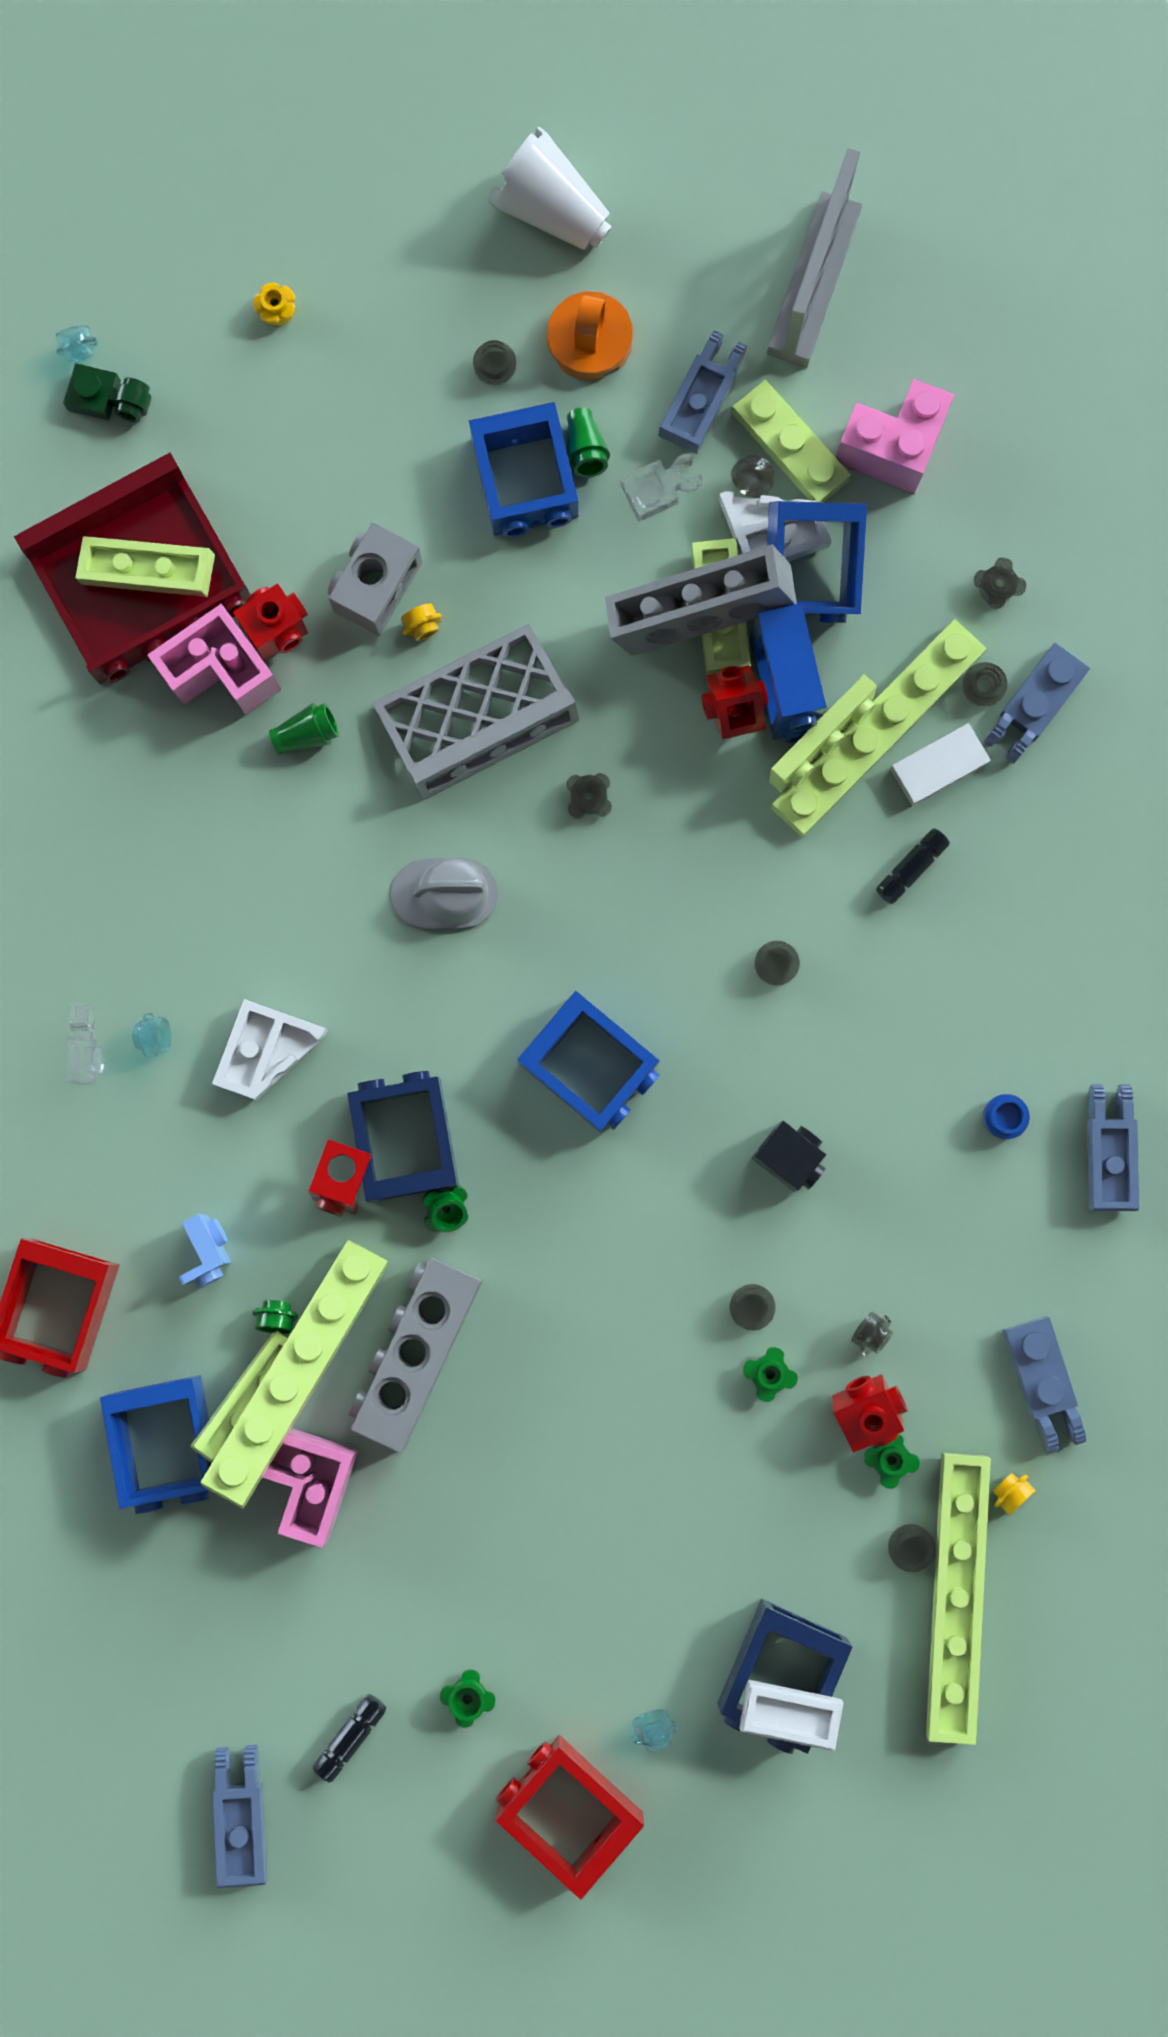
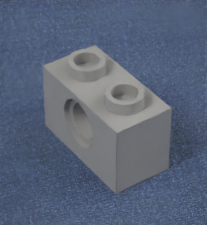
M372 522L366 534L359 533L355 538L349 556L352 558L344 572L338 570L333 576L328 587V594L330 595L328 598L335 613L380 636L422 564V559L418 546ZM370 571H378L383 574L381 580L375 584L368 585L361 582L362 577Z

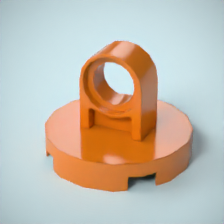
M583 291L568 296L555 307L548 321L547 344L550 353H552V356L558 362L559 368L564 373L579 380L596 381L604 378V374L612 372L616 368L619 370L624 366L632 351L633 325L628 311L617 299L602 292Z

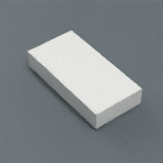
M967 723L893 764L890 770L911 806H914L988 765L991 759L972 727Z
M748 1680L739 1729L743 1733L835 1751L844 1703L842 1699Z

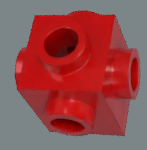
M278 583L271 588L263 587L256 590L247 598L246 604L233 612L241 628L264 661L278 652L284 654L292 651L300 645L303 640L302 637L308 634L302 620L308 615L307 611L294 592L286 596Z
M749 665L743 667L729 666L721 669L718 673L705 675L708 693L701 694L703 711L706 720L714 719L722 739L766 729L763 707L768 706L766 687L763 680L756 681Z
M883 1374L873 1378L870 1376L859 1377L851 1381L846 1386V1390L832 1395L833 1413L853 1453L871 1445L875 1447L885 1446L893 1442L899 1433L905 1431L902 1414L908 1412L907 1406L898 1387L893 1386L889 1388Z

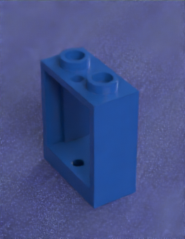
M555 402L469 420L471 440L494 536L503 534L505 537H517L527 533L529 528L546 525L549 528H557L567 525L573 518L579 517L578 497ZM550 438L563 494L500 507L487 452Z
M795 501L769 502L767 546L773 544L782 555L784 553L785 521L844 523L839 602H796L797 604L802 603L804 613H820V622L846 623L847 614H861L867 504Z
M802 603L757 612L749 640L758 679L764 681L767 691L768 706L765 708L773 740L785 738L787 743L798 742L811 727L817 725V721L824 715L827 708Z
M576 990L517 1059L520 1066L600 1133L607 1125L614 1131L631 1111L625 1103L634 1092L637 1091L643 1096L660 1076L654 1070L660 1060ZM582 1015H585L642 1063L600 1114L541 1066Z
M201 1375L114 1392L100 1397L119 1509L134 1506L135 1514H141L163 1508L162 1500L180 1497L181 1504L183 1505L209 1498L208 1491L210 1490L203 1487L200 1482L212 1463L199 1453L197 1455L201 1472L200 1477L139 1489L126 1414L128 1410L187 1398L194 1438L196 1439L209 1421Z

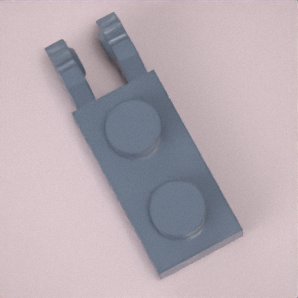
M715 330L709 337L701 355H696L658 433L659 437L695 454H698L735 381L736 373L747 351V345L738 342L733 347L725 367L713 362L715 355L721 348L723 334Z
M1054 643L1001 712L1000 716L1002 718L984 742L992 748L1004 736L1009 724L1015 726L1024 734L1008 751L1006 759L1014 764L1032 740L1035 741L1041 735L1090 670V667L1057 643Z
M1091 1084L1089 1088L1088 1114L1090 1120H1087L1089 1211H1139L1137 1120H1134L1133 1091L1129 1084H1119L1116 1091L1115 1101L1118 1120L1105 1119V1091L1103 1085Z
M1045 1316L1002 1329L1030 1418L1035 1419L1042 1443L1048 1454L1059 1451V1440L1048 1415L1062 1411L1068 1435L1074 1444L1079 1445L1087 1442L1081 1417L1075 1408L1078 1406L1050 1317Z
M247 1745L243 1754L245 1783L231 1785V1755L228 1747L216 1748L214 1760L215 1788L212 1791L217 1887L231 1888L265 1885L268 1876L263 1782H259L260 1761L258 1746Z

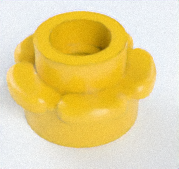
M274 282L265 284L261 287L260 294L254 297V310L260 314L261 320L276 327L283 326L292 319L295 312V305L293 304L296 299L295 295L287 286L280 287ZM277 300L279 303L276 306H272L271 302Z
M432 603L423 604L411 609L400 618L405 627L402 631L403 635L414 636L415 641H421L439 632L437 624L441 622L442 614L436 613Z
M1011 1473L993 1490V1493L999 1498L994 1503V1507L1000 1506L1010 1516L1036 1491L1026 1481L1029 1476L1024 1474L1018 1479Z

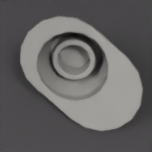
M429 858L413 861L402 868L393 880L390 896L393 909L400 919L413 927L424 929L467 928L477 926L490 916L496 906L498 890L496 881L488 868L475 860L465 858Z

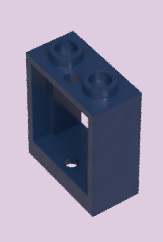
M429 1071L402 1075L403 1083L385 1086L384 1079L360 1082L357 1084L358 1091L347 1093L356 1147L358 1150L371 1154V1159L362 1180L366 1202L419 1194L433 1189L440 1190L460 1186L441 1079L438 1076L430 1078ZM429 1092L442 1169L377 1181L364 1104Z
M761 1599L717 1702L720 1714L726 1716L724 1722L733 1729L740 1731L739 1726L743 1705L739 1703V1700L769 1630L829 1657L814 1693L832 1697L853 1648L847 1637ZM767 1739L770 1745L789 1754H793L794 1749L808 1754L811 1746L787 1741Z

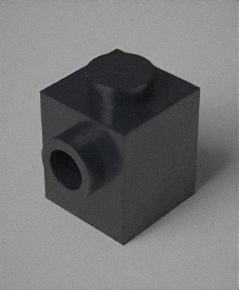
M783 1120L776 1125L751 1158L795 1192L799 1191L802 1186L809 1190L817 1182L826 1169L820 1163L827 1154L819 1149L822 1141L803 1126H800L796 1131Z

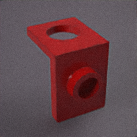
M327 1140L308 1190L312 1199L318 1202L316 1208L336 1216H342L344 1211L356 1214L358 1209L356 1196L371 1159V1154L332 1140ZM337 1156H347L355 1163L354 1175L345 1182L333 1180L328 1173L329 1163Z

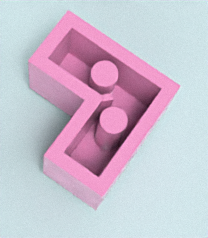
M913 379L898 418L856 402L841 439L836 458L848 469L915 494L955 394Z
M222 604L147 655L183 705L218 681H221L246 715L281 690L272 672Z
M291 1428L262 1477L293 1487L277 1534L320 1548L326 1545L330 1540L356 1461L358 1449Z

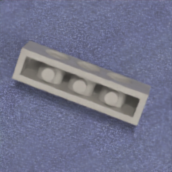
M773 544L605 597L610 639L632 656L756 619L757 612L797 604L791 564Z
M430 1258L427 1266L419 1262L408 1285V1288L414 1290L408 1307L399 1305L389 1325L388 1330L394 1332L395 1335L388 1350L380 1347L368 1372L375 1375L369 1391L366 1392L360 1389L349 1411V1415L356 1418L350 1430L399 1453L403 1452L483 1280L435 1258ZM429 1296L441 1299L445 1305V1315L440 1322H429L421 1314V1304ZM416 1339L424 1345L426 1356L422 1363L414 1365L404 1360L401 1349L406 1340ZM397 1382L403 1386L406 1392V1399L403 1405L393 1407L383 1400L382 1389L385 1383Z

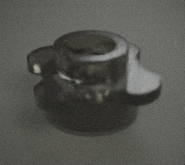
M1006 557L998 558L994 566L986 571L979 570L974 576V585L979 588L982 598L993 609L1002 608L1012 596H1021L1026 590V581L1023 578H1018L1012 569V561ZM1002 580L1004 585L1000 587L996 584V581Z
M597 773L595 776H571L566 782V788L571 792V803L568 806L569 814L576 819L582 818L585 814H597L599 817L607 816L612 809L611 802L607 800V789L610 786L609 778L602 773ZM587 792H591L593 794V798L587 800L585 798V794Z
M873 1311L870 1312L855 1331L851 1341L860 1347L859 1352L864 1357H867L871 1351L878 1354L890 1340L893 1331L889 1329L892 1321L886 1314L881 1318Z

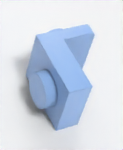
M198 1214L182 1223L202 1265L179 1276L182 1285L196 1282L199 1289L223 1277L221 1268L231 1263L223 1247L224 1244L228 1243V1239L222 1226L216 1218L210 1221L208 1215Z

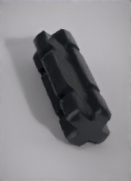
M935 828L931 829L920 841L921 845L917 844L891 871L893 875H887L877 886L876 891L881 898L889 904L895 903L905 893V887L909 888L935 861L933 857L938 858L949 846L950 841L941 831Z
M371 1694L364 1697L355 1710L357 1714H351L329 1743V1750H324L315 1761L313 1770L324 1781L328 1783L334 1781L344 1766L343 1762L347 1763L370 1734L372 1730L370 1726H376L384 1715L386 1706L377 1697Z

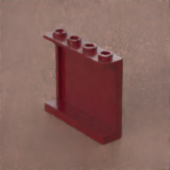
M171 452L14 536L21 551L31 562L87 663L86 668L99 684L105 681L108 683L118 681L130 672L131 667L144 660L151 661L147 656L149 653L220 604L224 606L232 618L235 617L233 612L246 604L247 598L251 595ZM83 536L209 548L215 554L208 597L82 585L75 577Z

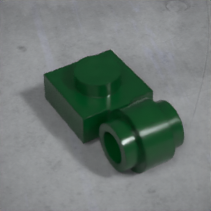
M75 363L63 404L68 411L108 421L112 408L116 407L114 413L118 417L130 422H140L141 416L147 415L152 397L149 394L150 387L138 379L127 377L120 384L121 380L115 372Z

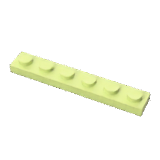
M954 619L873 701L875 707L867 718L859 725L852 722L842 733L845 735V738L829 756L822 753L811 764L814 770L808 778L797 788L791 784L772 803L770 808L803 838L984 654L987 648Z
M347 1240L200 1483L203 1487L244 1509L388 1267L387 1260Z
M941 1452L926 1738L930 1742L976 1745L991 1458L984 1455Z

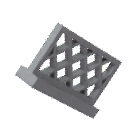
M847 148L832 194L821 191L768 346V355L808 367L862 208L861 203L848 199L860 156L859 151Z
M529 624L372 703L422 800L579 721L574 698L569 689L564 687ZM527 640L533 651L528 666L507 661L506 658L510 648ZM537 661L543 670L535 668ZM479 664L495 667L489 685L468 681L467 678L471 668ZM502 670L524 675L518 694L496 688ZM532 677L549 681L555 690L554 693L542 699L526 696ZM441 683L456 687L449 706L428 700L433 687ZM464 689L485 695L479 714L457 708ZM495 697L514 702L511 715L501 720L486 716L492 698ZM402 703L416 707L410 726L391 721L387 711ZM424 709L445 714L439 734L418 728ZM453 717L475 722L470 736L462 740L447 736ZM398 732L406 734L404 742L402 741ZM414 737L436 742L432 754L414 764L409 754Z

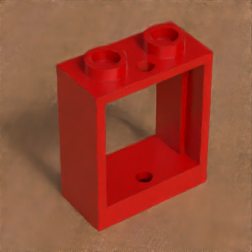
M34 1238L20 1239L0 1300V1359L19 1365H25L27 1359L43 1364L42 1371L44 1373L61 1378H69L70 1373L85 1371L120 1264ZM37 1263L96 1281L73 1354L14 1336Z
M559 1735L551 1745L544 1741L534 1751L527 1762L531 1768L520 1781L513 1777L500 1791L496 1798L499 1805L495 1821L574 1895L582 1900L644 1827L642 1810ZM559 1765L615 1815L573 1865L566 1861L517 1815Z

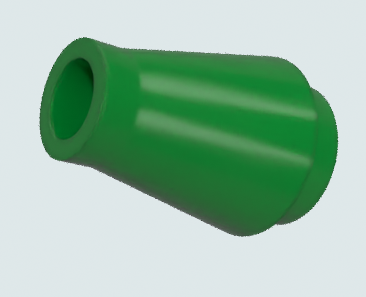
M576 408L567 414V455L570 468L573 469L576 476L591 478L602 474L607 469L610 452L593 419L592 411L588 408Z
M312 703L278 727L270 729L269 736L274 749L280 755L288 751L330 745L331 739L339 736V731L328 705L323 703L316 706V704Z

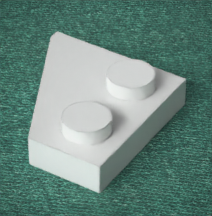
M725 491L720 493L719 503L732 536L736 538L739 554L767 546L769 502L784 500L779 497L761 495L760 499L735 497L734 492ZM794 499V500H792V501H795V502H816V501H812V500H802V499ZM785 521L783 556L788 562L830 547L832 540L825 522Z
M244 999L212 1084L258 1100L326 1036L328 1030Z

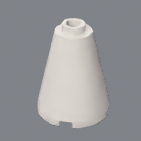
M537 127L535 135L531 133L503 171L502 174L505 176L503 180L506 184L501 190L495 186L488 201L496 209L584 251L590 244L597 249L612 227L606 222L610 213L547 132Z

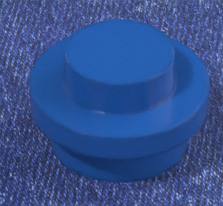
M1002 1094L992 1098L985 1106L983 1112L985 1127L993 1136L1000 1139H1013L1020 1136L1027 1129L1030 1120L1027 1105L1019 1097L1011 1094Z

